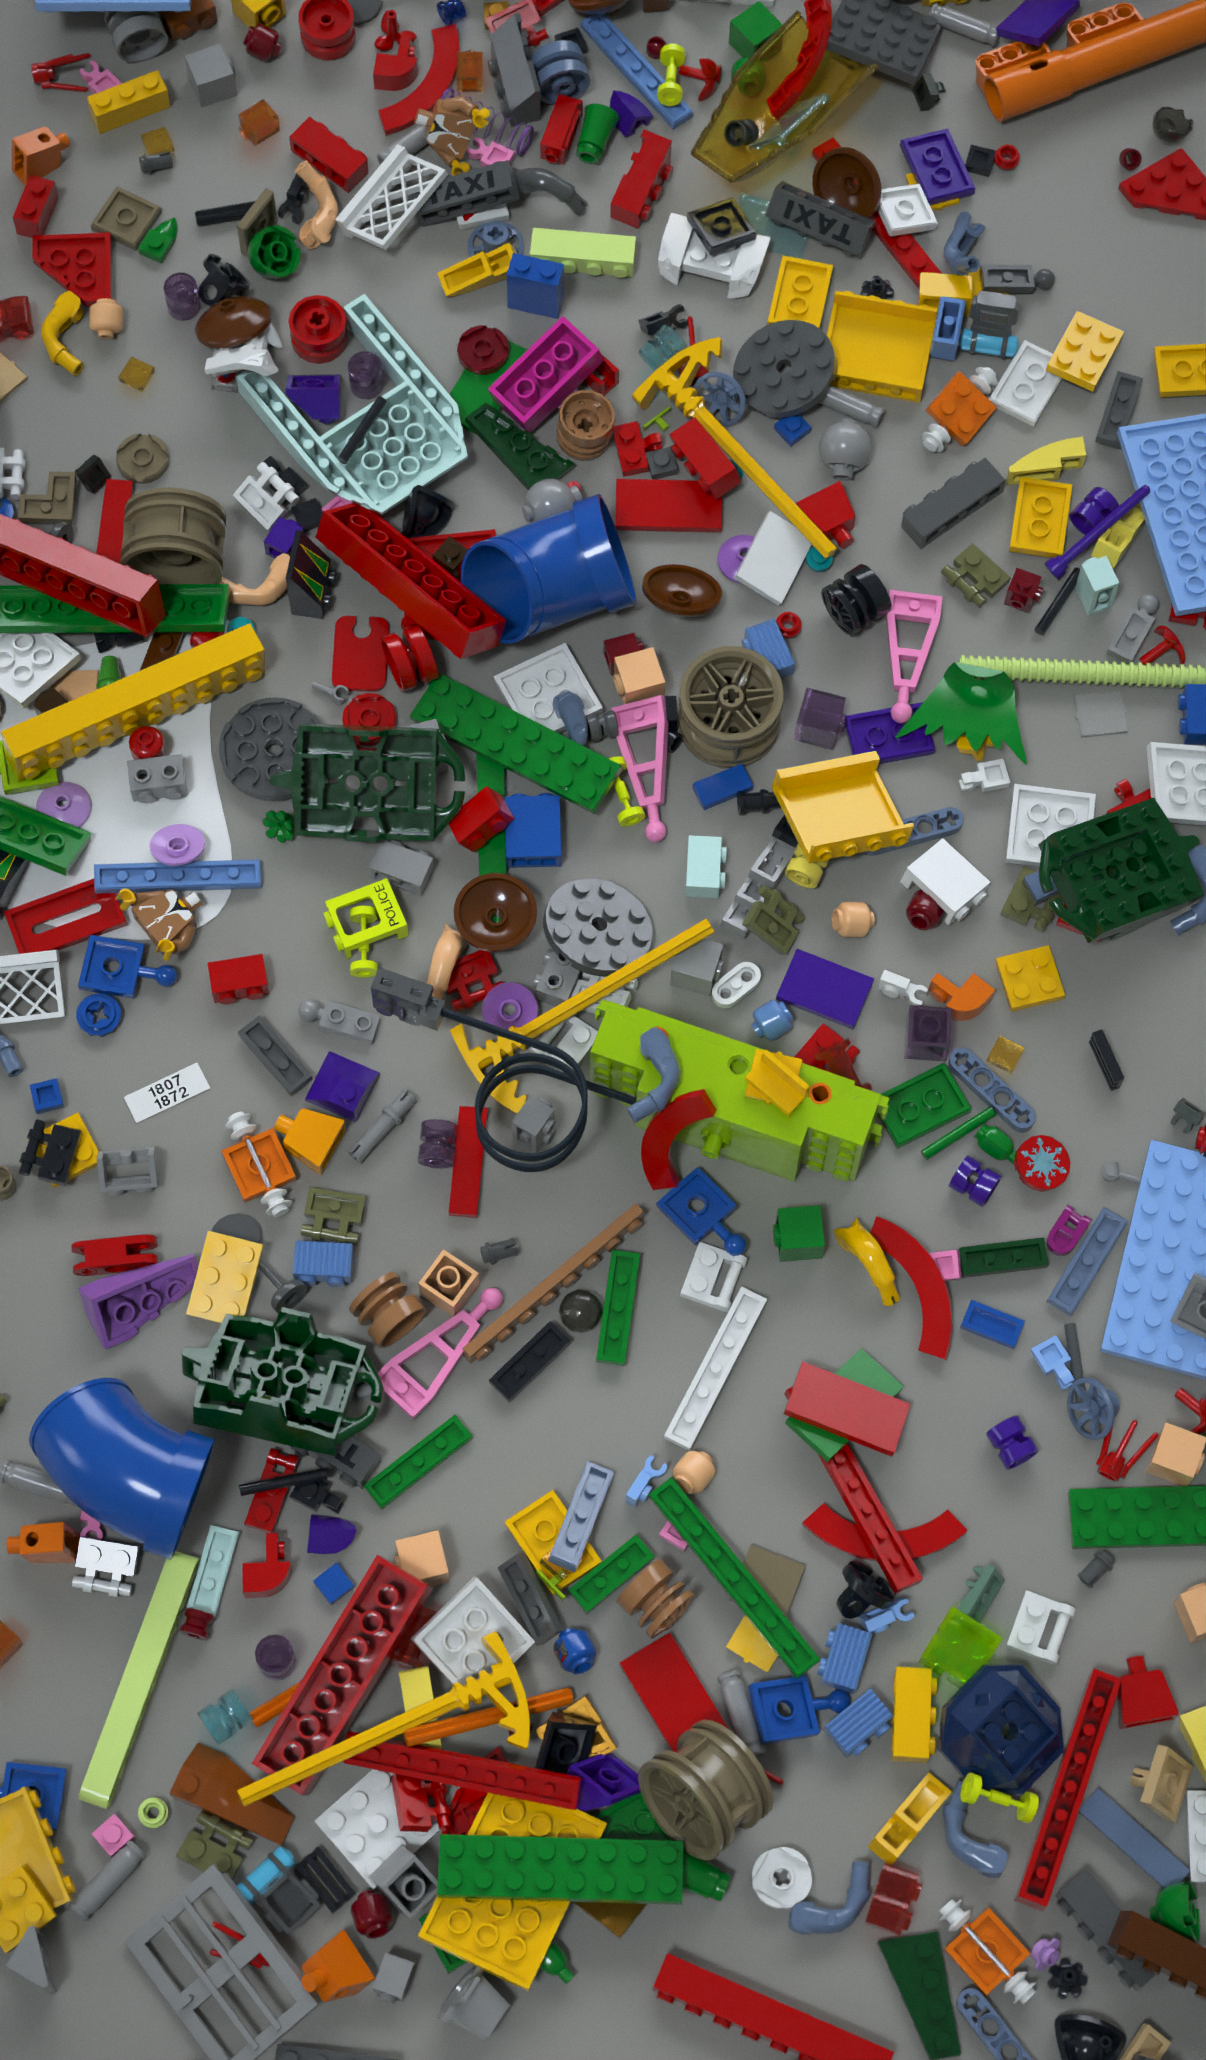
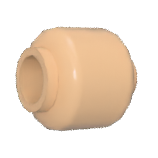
M98 299L90 307V330L97 333L101 339H113L114 335L120 333L123 329V308L117 304L116 300Z
M842 902L832 912V927L841 937L861 938L866 936L870 928L874 926V913L869 910V907L864 902Z
M687 1451L673 1467L672 1475L674 1481L685 1494H699L715 1477V1467L712 1458L703 1451Z

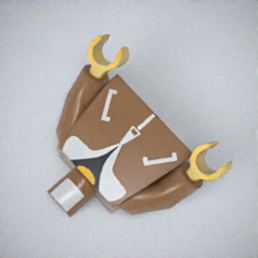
M463 96L445 100L438 99L432 112L418 108L414 123L426 127V142L449 167H453L451 174L457 175L461 173L460 169L463 172L470 170L468 163H459L458 161L463 159L475 126L483 128L488 124V121L484 119L490 116V111L486 108H482L479 111L478 105L473 104Z
M129 889L120 890L115 899L124 900L120 905L121 910L125 911L130 905L133 906L131 910L135 921L157 947L155 952H161L165 961H169L172 955L189 948L196 928L195 918L191 913L202 906V902L194 892L180 900L173 890L133 893Z

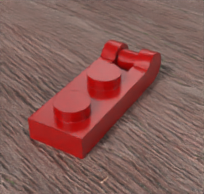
M271 1448L260 1480L295 1474L299 1456L293 1454L287 1456L281 1454L280 1450ZM276 1464L286 1467L283 1475L274 1472ZM290 1487L255 1493L244 1522L245 1526L266 1533H273Z

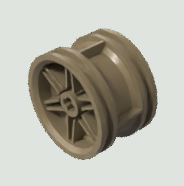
M154 488L135 494L125 504L120 564L128 565L143 574L152 575L158 580V584H219L222 580L223 547L227 517L224 508L207 495L182 488Z
M724 646L711 649L701 654L689 665L680 684L678 728L680 734L683 735L682 741L696 758L708 765L719 768H731L741 763L745 767L759 761L771 750L780 730L784 689L780 675L775 667L764 656L740 646ZM754 714H760V719L756 720ZM710 717L712 724H706L703 719Z
M712 1720L696 1722L679 1737L677 1752L667 1750L658 1752L639 1769V1788L652 1817L672 1841H683V1850L701 1860L708 1861L716 1858L721 1851L727 1849L733 1842L735 1827L748 1829L755 1826L760 1819H763L770 1813L773 1807V1793L769 1780L755 1755L732 1731Z

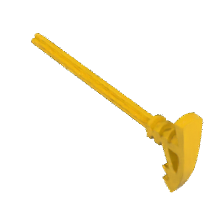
M720 337L698 342L678 352L654 371L632 394V399L644 410L648 409L659 389L663 393H667L668 399L675 401L676 408L683 410L686 418L696 417L716 443L825 559L835 554L834 552L837 550V547L705 407L706 400L702 396H697V390L693 387L690 388L700 366H703L707 371L710 370L712 354H715L719 359L722 358L723 340ZM687 363L685 369L683 370L681 376L678 379L674 373L681 366Z
M706 918L522 1027L517 1028L512 1025L509 1027V1031L534 1039L715 932ZM460 1023L450 1029L459 1051L480 1084L485 1078L481 1069L493 1062L495 1066L503 1061V1056H514L515 1049L519 1048L521 1051H524L527 1046L497 1035L498 1041L493 1042L488 1039L486 1041V1048L482 1049L476 1046L470 1050L463 1024ZM505 1069L502 1070L501 1072H499V1073L496 1075V1077H497L499 1074H501L502 1072H504ZM516 1079L510 1083H507V1080L503 1081L490 1094L499 1104L515 1114H518L528 1099L526 1095L516 1098L519 1082Z
M494 1631L481 1638L482 1645L498 1662L491 1666V1673L488 1674L486 1671L481 1670L478 1672V1679L476 1680L468 1676L466 1677V1684L463 1686L455 1682L452 1684L450 1692L237 1790L243 1806L250 1805L405 1733L406 1729L420 1726L456 1708L466 1711L469 1709V1702L472 1701L474 1704L479 1705L482 1703V1696L484 1695L507 1716L499 1721V1727L515 1733L507 1738V1743L527 1750L530 1735V1719L526 1694L517 1670L497 1632ZM510 1684L518 1707L515 1708L497 1689Z

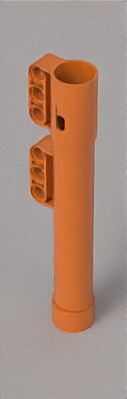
M1194 0L1143 19L1135 7L1129 3L1113 5L1071 21L1067 25V48L1060 51H1050L1045 42L1040 46L1016 41L981 54L976 59V83L984 93L993 116L997 121L1003 122L1067 98L1075 91L1206 43V0Z

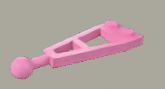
M889 590L892 607L891 611L886 613V626L893 690L899 691L898 701L891 708V717L897 723H906L912 717V708L908 704L909 692L915 693L937 632L943 596ZM895 619L930 624L921 650L898 647ZM899 660L917 662L911 680L901 679Z
M662 695L611 708L614 712L618 728L616 739L622 756L625 759L639 805L648 811L649 823L645 828V835L652 842L662 841L667 833L666 826L660 822L658 806L663 805L665 800L669 726L666 716V701ZM657 726L655 760L637 765L626 734ZM655 772L654 795L647 797L641 775Z
M493 1287L485 1289L481 1293L480 1303L469 1314L462 1310L391 1358L378 1372L384 1387L383 1393L412 1420L438 1394L462 1357V1348L473 1340L479 1331L480 1324L477 1321L488 1310H496L502 1305V1293ZM463 1323L468 1330L453 1350L441 1337ZM432 1345L448 1360L426 1391L400 1366Z

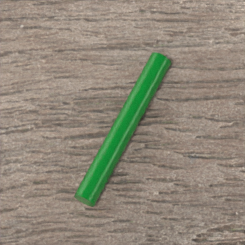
M989 1106L921 1150L922 1156L926 1160L933 1157L995 1117V1111Z

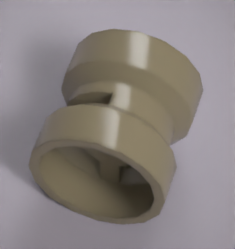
M0 1165V1201H3L13 1196L16 1190V1183L10 1170Z

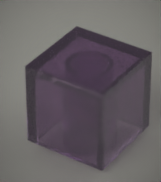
M807 687L796 722L794 740L833 750L837 735L841 736L846 719V714H844L846 697Z
M909 1005L906 1018L904 1059L946 1062L950 1049L952 1008Z

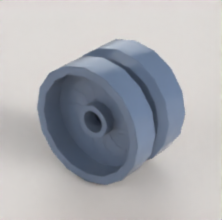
M559 40L545 44L535 50L528 59L533 62L540 89V101L555 104L558 94L578 98L590 85V76L584 64L582 51L578 44L572 41Z

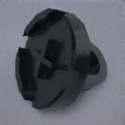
M209 254L203 261V266L209 274L202 281L198 290L199 298L207 305H214L225 299L230 292L238 296H244L249 290L247 280L241 272L228 262L225 265L221 263L220 260L222 258L215 254ZM211 285H214L217 289V295L211 300L208 297L207 291Z
M855 1560L850 1561L842 1570V1574L849 1586L839 1596L836 1603L842 1616L848 1619L860 1616L870 1605L885 1610L894 1600V1593L886 1581L880 1577L876 1580L871 1575L873 1571L870 1567Z

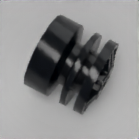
M864 564L856 566L844 574V580L837 579L833 581L832 584L824 587L821 592L823 603L829 615L837 626L850 636L858 633L860 628L867 627L869 619L872 621L879 619L891 611L892 607L885 586L874 571Z

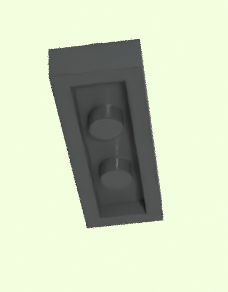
M1117 371L1095 442L1121 449L1117 431L1119 427L1128 426L1143 378Z
M260 1015L238 1031V1036L290 1096L313 1079L308 1070Z
M525 1552L516 1554L497 1567L536 1646L545 1644L564 1631Z

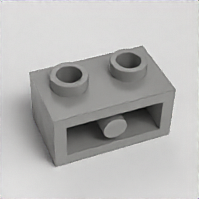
M182 754L127 761L130 792L133 802L149 803L154 799H178L182 795H187Z
M548 949L543 961L546 967L543 974H537L533 989H536V1000L556 1007L571 997L578 979H581L583 972L571 967L572 963L561 954L557 955L553 950Z
M530 1095L512 1121L513 1141L533 1153H537L544 1143L548 1145L556 1133L554 1129L556 1121L554 1120L552 1104L542 1097L537 1099Z

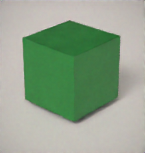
M758 1L730 21L729 44L742 58H755L761 63L782 48L784 25Z
M821 1206L778 1208L776 1224H773L775 1247H778L779 1261L822 1259L825 1244Z

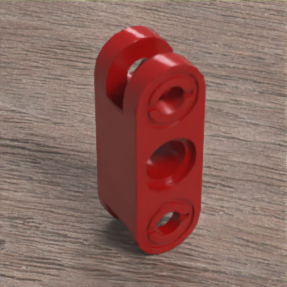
M143 1234L75 1242L71 1245V1251L75 1254L85 1255V1262L74 1265L73 1274L77 1276H94L122 1273L159 1263L157 1255L140 1253L141 1251L155 1249L157 1247V1237Z

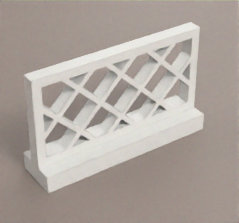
M397 144L335 220L344 236L351 239L356 236L386 250L443 182L448 173L441 167L409 154L405 147ZM413 165L417 166V171L407 173ZM436 174L432 180L424 182L423 176ZM419 178V184L410 187L406 186L407 181ZM397 184H402V189L391 192ZM420 192L417 199L408 201V195ZM403 197L404 203L391 206L390 200ZM386 202V208L375 211L381 203ZM405 210L401 218L392 219V214ZM384 216L388 217V222L375 225V219ZM370 221L371 227L360 230L365 222ZM389 229V233L383 240L377 238L376 233Z
M58 950L0 956V974L9 973L5 979L0 976V981H2L0 990L6 984L17 993L8 1007L0 1001V1006L5 1009L0 1015V1024L65 1017ZM53 968L55 980L48 988L35 979L42 969ZM36 970L32 976L26 971ZM14 972H22L30 978L20 991L7 982ZM33 981L45 990L36 1003L23 994ZM54 986H56V995L51 991ZM48 993L57 1000L58 1012L46 1013L39 1007V1004ZM20 996L33 1006L26 1016H18L11 1010ZM35 1009L42 1013L31 1015L35 1011ZM8 1012L14 1016V1017L4 1018V1016H5Z

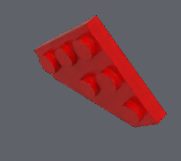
M1182 147L1119 184L1118 189L1134 208L1144 209L1145 206L1159 209V212L1178 216L1180 213L1194 215V219L1206 220V177Z
M110 232L32 235V258L34 264L65 290L71 291L78 296L83 305L91 306L98 299H112Z

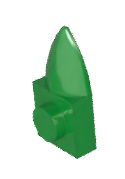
M174 217L162 222L154 230L150 228L138 248L139 254L162 264L177 237L176 218Z

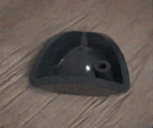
M417 485L413 487L406 503L402 535L406 538L439 534L451 519L454 503L443 495L424 486Z
M1063 2014L1055 2019L1056 2040L1062 2060H1117L1125 2047L1126 2038L1123 2032L1106 2021L1080 2014Z

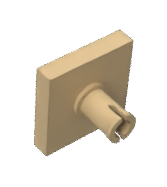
M1157 1745L1150 1771L1137 1767L1134 1768L1132 1773L1139 1775V1777L1131 1775V1785L1144 1788L1140 1800L1142 1804L1165 1821L1176 1823L1193 1766L1169 1747Z

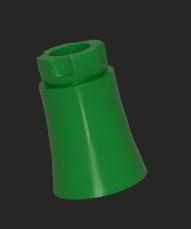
M597 103L586 106L584 122L576 150V156L584 163H599L612 131L619 121V115L616 111L608 106Z
M683 1850V1890L706 1899L710 1897L711 1899L721 1901L731 1875L722 1871L720 1867L695 1858Z

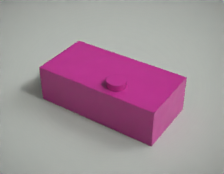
M562 316L488 388V391L493 401L524 430L531 433L603 362L600 350Z

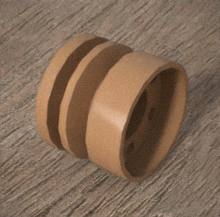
M580 390L572 393L563 401L559 411L556 437L561 450L569 457L577 460H592L600 457L607 450L611 441L615 420L614 409L610 401L602 394L592 390Z
M396 1272L384 1274L370 1283L357 1295L349 1307L350 1313L354 1317H358L360 1325L365 1326L372 1323L368 1329V1334L379 1348H386L399 1341L426 1314V1308L415 1295L410 1294L403 1297L408 1288L405 1283L400 1282V1277Z
M657 1559L635 1577L616 1601L629 1616L641 1610L644 1611L638 1626L643 1628L652 1622L646 1631V1634L651 1639L668 1630L679 1621L695 1598V1594L691 1590H687L678 1596L685 1587L683 1581L671 1587L668 1586L674 1572L662 1559Z

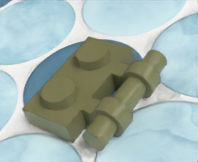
M973 543L954 559L953 565L958 570L954 571L949 565H946L941 570V573L947 578V582L952 587L956 586L964 593V598L970 603L973 601L978 607H981L986 602V599L981 595L983 592L990 598H993L1011 579L1007 573ZM967 576L975 585L971 586L964 578Z
M1023 865L1000 915L1023 926H1026L1029 918L1037 920L1034 929L1044 932L1047 924H1051L1054 918L1049 902L1056 898L1062 901V897L1059 893L1046 899L1043 909L1035 907L1036 903L1023 880L1025 876L1037 871Z
M763 885L759 888L758 894L764 898V903L754 901L742 925L779 954H787L799 932L791 924L793 921L796 924L801 923L804 915L798 911V907L792 902L787 903L782 899L781 894L777 890ZM776 908L781 911V917L774 912Z
M310 1187L304 1216L314 1219L313 1226L303 1224L301 1235L311 1237V1240L314 1241L326 1239L336 1241V1243L357 1245L359 1234L348 1232L349 1225L361 1227L366 1197ZM324 1221L340 1223L339 1229L323 1228Z
M201 1811L196 1822L205 1826L202 1835L191 1829L176 1857L202 1872L215 1864L221 1873H227L233 1880L244 1861L242 1857L234 1852L238 1845L249 1850L254 1840L244 1835V1830L238 1827L234 1829L221 1822V1818ZM215 1832L229 1840L225 1848L211 1840Z

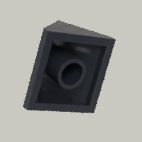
M552 1712L546 1725L535 1768L567 1775L569 1766L588 1759L597 1725Z

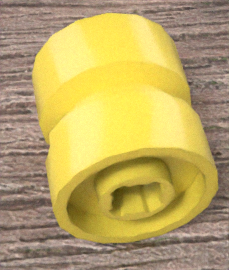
M798 843L794 851L796 858L790 859L785 875L790 881L799 886L814 889L818 886L823 875L822 869L826 868L829 860L808 863Z

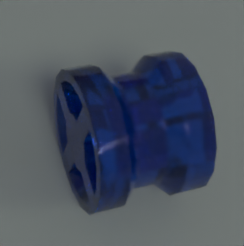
M461 0L440 1L436 4L438 14L446 26L452 25L456 19L462 20L466 18V10Z

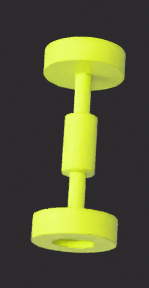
M667 44L660 51V61L667 67L666 82L657 89V99L665 106H675L682 101L683 90L680 85L676 84L677 67L684 64L686 53L684 48L678 44Z
M623 757L609 758L621 765V773L627 768ZM618 776L614 787L619 801L625 806V810L617 815L619 825L621 827L636 825L645 819V813L642 807H630V796L626 785Z
M371 906L353 907L350 909V920L360 923L361 931L366 929V923H372L377 920L376 908ZM369 944L359 947L358 951L361 952V960L350 964V974L360 978L375 976L378 971V964L367 960Z
M969 1773L965 1777L960 1791L962 1802L972 1805L976 1802L979 1795L987 1797L988 1801L1006 1807L1009 1805L1017 1807L1016 1815L1019 1821L1030 1823L1035 1817L1039 1803L1037 1794L1026 1791L1020 1800L1017 1801L1012 1799L1011 1795L993 1789L989 1791L981 1789L982 1777L980 1775Z

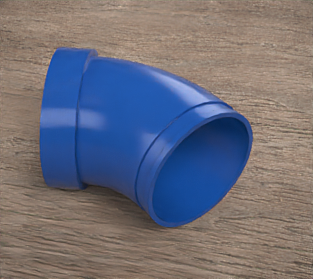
M600 494L573 502V508L475 543L468 549L462 562L461 583L507 620L499 641L505 644L518 642L604 609L612 613L637 604L632 576L609 509Z
M116 1378L90 1380L58 1396L38 1416L29 1436L30 1447L36 1457H38L42 1467L56 1486L86 1514L109 1529L144 1544L143 1551L172 1560L199 1491L215 1439L190 1430H186L184 1434H181L166 1427L143 1408L124 1381Z

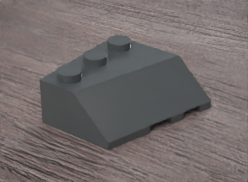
M520 13L511 16L490 35L491 60L488 61L490 75H495L496 82H494L497 97L501 96L503 100L501 110L505 114V118L514 117L516 119V126L524 122L531 123L540 120V89L532 60H527L529 59L526 35L521 36L522 19ZM513 118L510 119V126H515V120Z

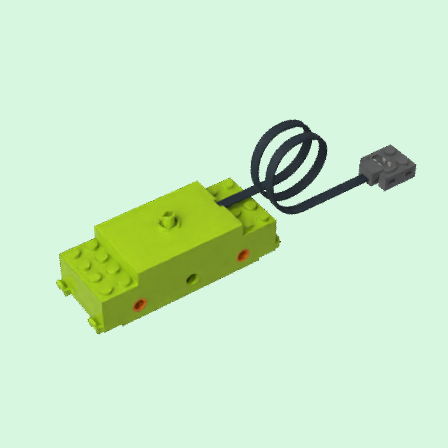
M380 967L371 985L373 1008H376V1011L382 1015L392 1016L393 1014L405 1023L414 1026L422 1025L438 1031L443 1017L550 1053L567 1063L565 1064L556 1058L543 1054H518L508 1057L495 1065L480 1084L475 1101L476 1130L479 1141L484 1150L494 1160L517 1171L540 1172L548 1170L560 1164L573 1152L586 1126L588 1090L593 1091L595 1095L607 1099L611 1097L619 1100L621 1104L629 1107L648 1096V1092L655 1089L662 1082L657 1069L650 1060H645L640 1050L641 1035L653 1027L660 1029L666 1034L681 1070L680 1082L667 1104L673 1102L680 1095L704 1089L716 1108L714 1117L691 1123L674 1138L675 1141L701 1149L703 1156L714 1160L721 1156L795 1182L801 1163L815 1172H822V1170L829 1172L838 1180L855 1181L869 1140L874 1141L875 1147H878L881 1141L883 1126L875 1124L877 1113L881 1114V1119L886 1118L889 1108L888 1097L856 1086L854 1080L802 1063L799 1077L810 1086L808 1096L787 1117L772 1103L766 1105L765 1101L745 1097L748 1085L745 1077L751 1071L756 1049L760 1048L641 1007L634 1010L601 999L600 1005L596 1006L595 1021H598L600 1017L603 1020L590 1051V1081H587L578 1063L565 1051L550 1044L448 1010L445 1007L444 1000L432 996V985ZM521 1062H540L561 1070L558 1071L541 1065H520L510 1068L495 1077L505 1068ZM524 1073L543 1074L576 1085L582 1100V1107L577 1122L567 1137L553 1148L537 1153L518 1152L501 1145L488 1134L481 1119L484 1105L492 1091L506 1079ZM657 1110L636 1122L635 1127L646 1130ZM499 1153L520 1161H541L557 1155L558 1153L560 1154L546 1162L537 1164H525L512 1161L500 1155Z

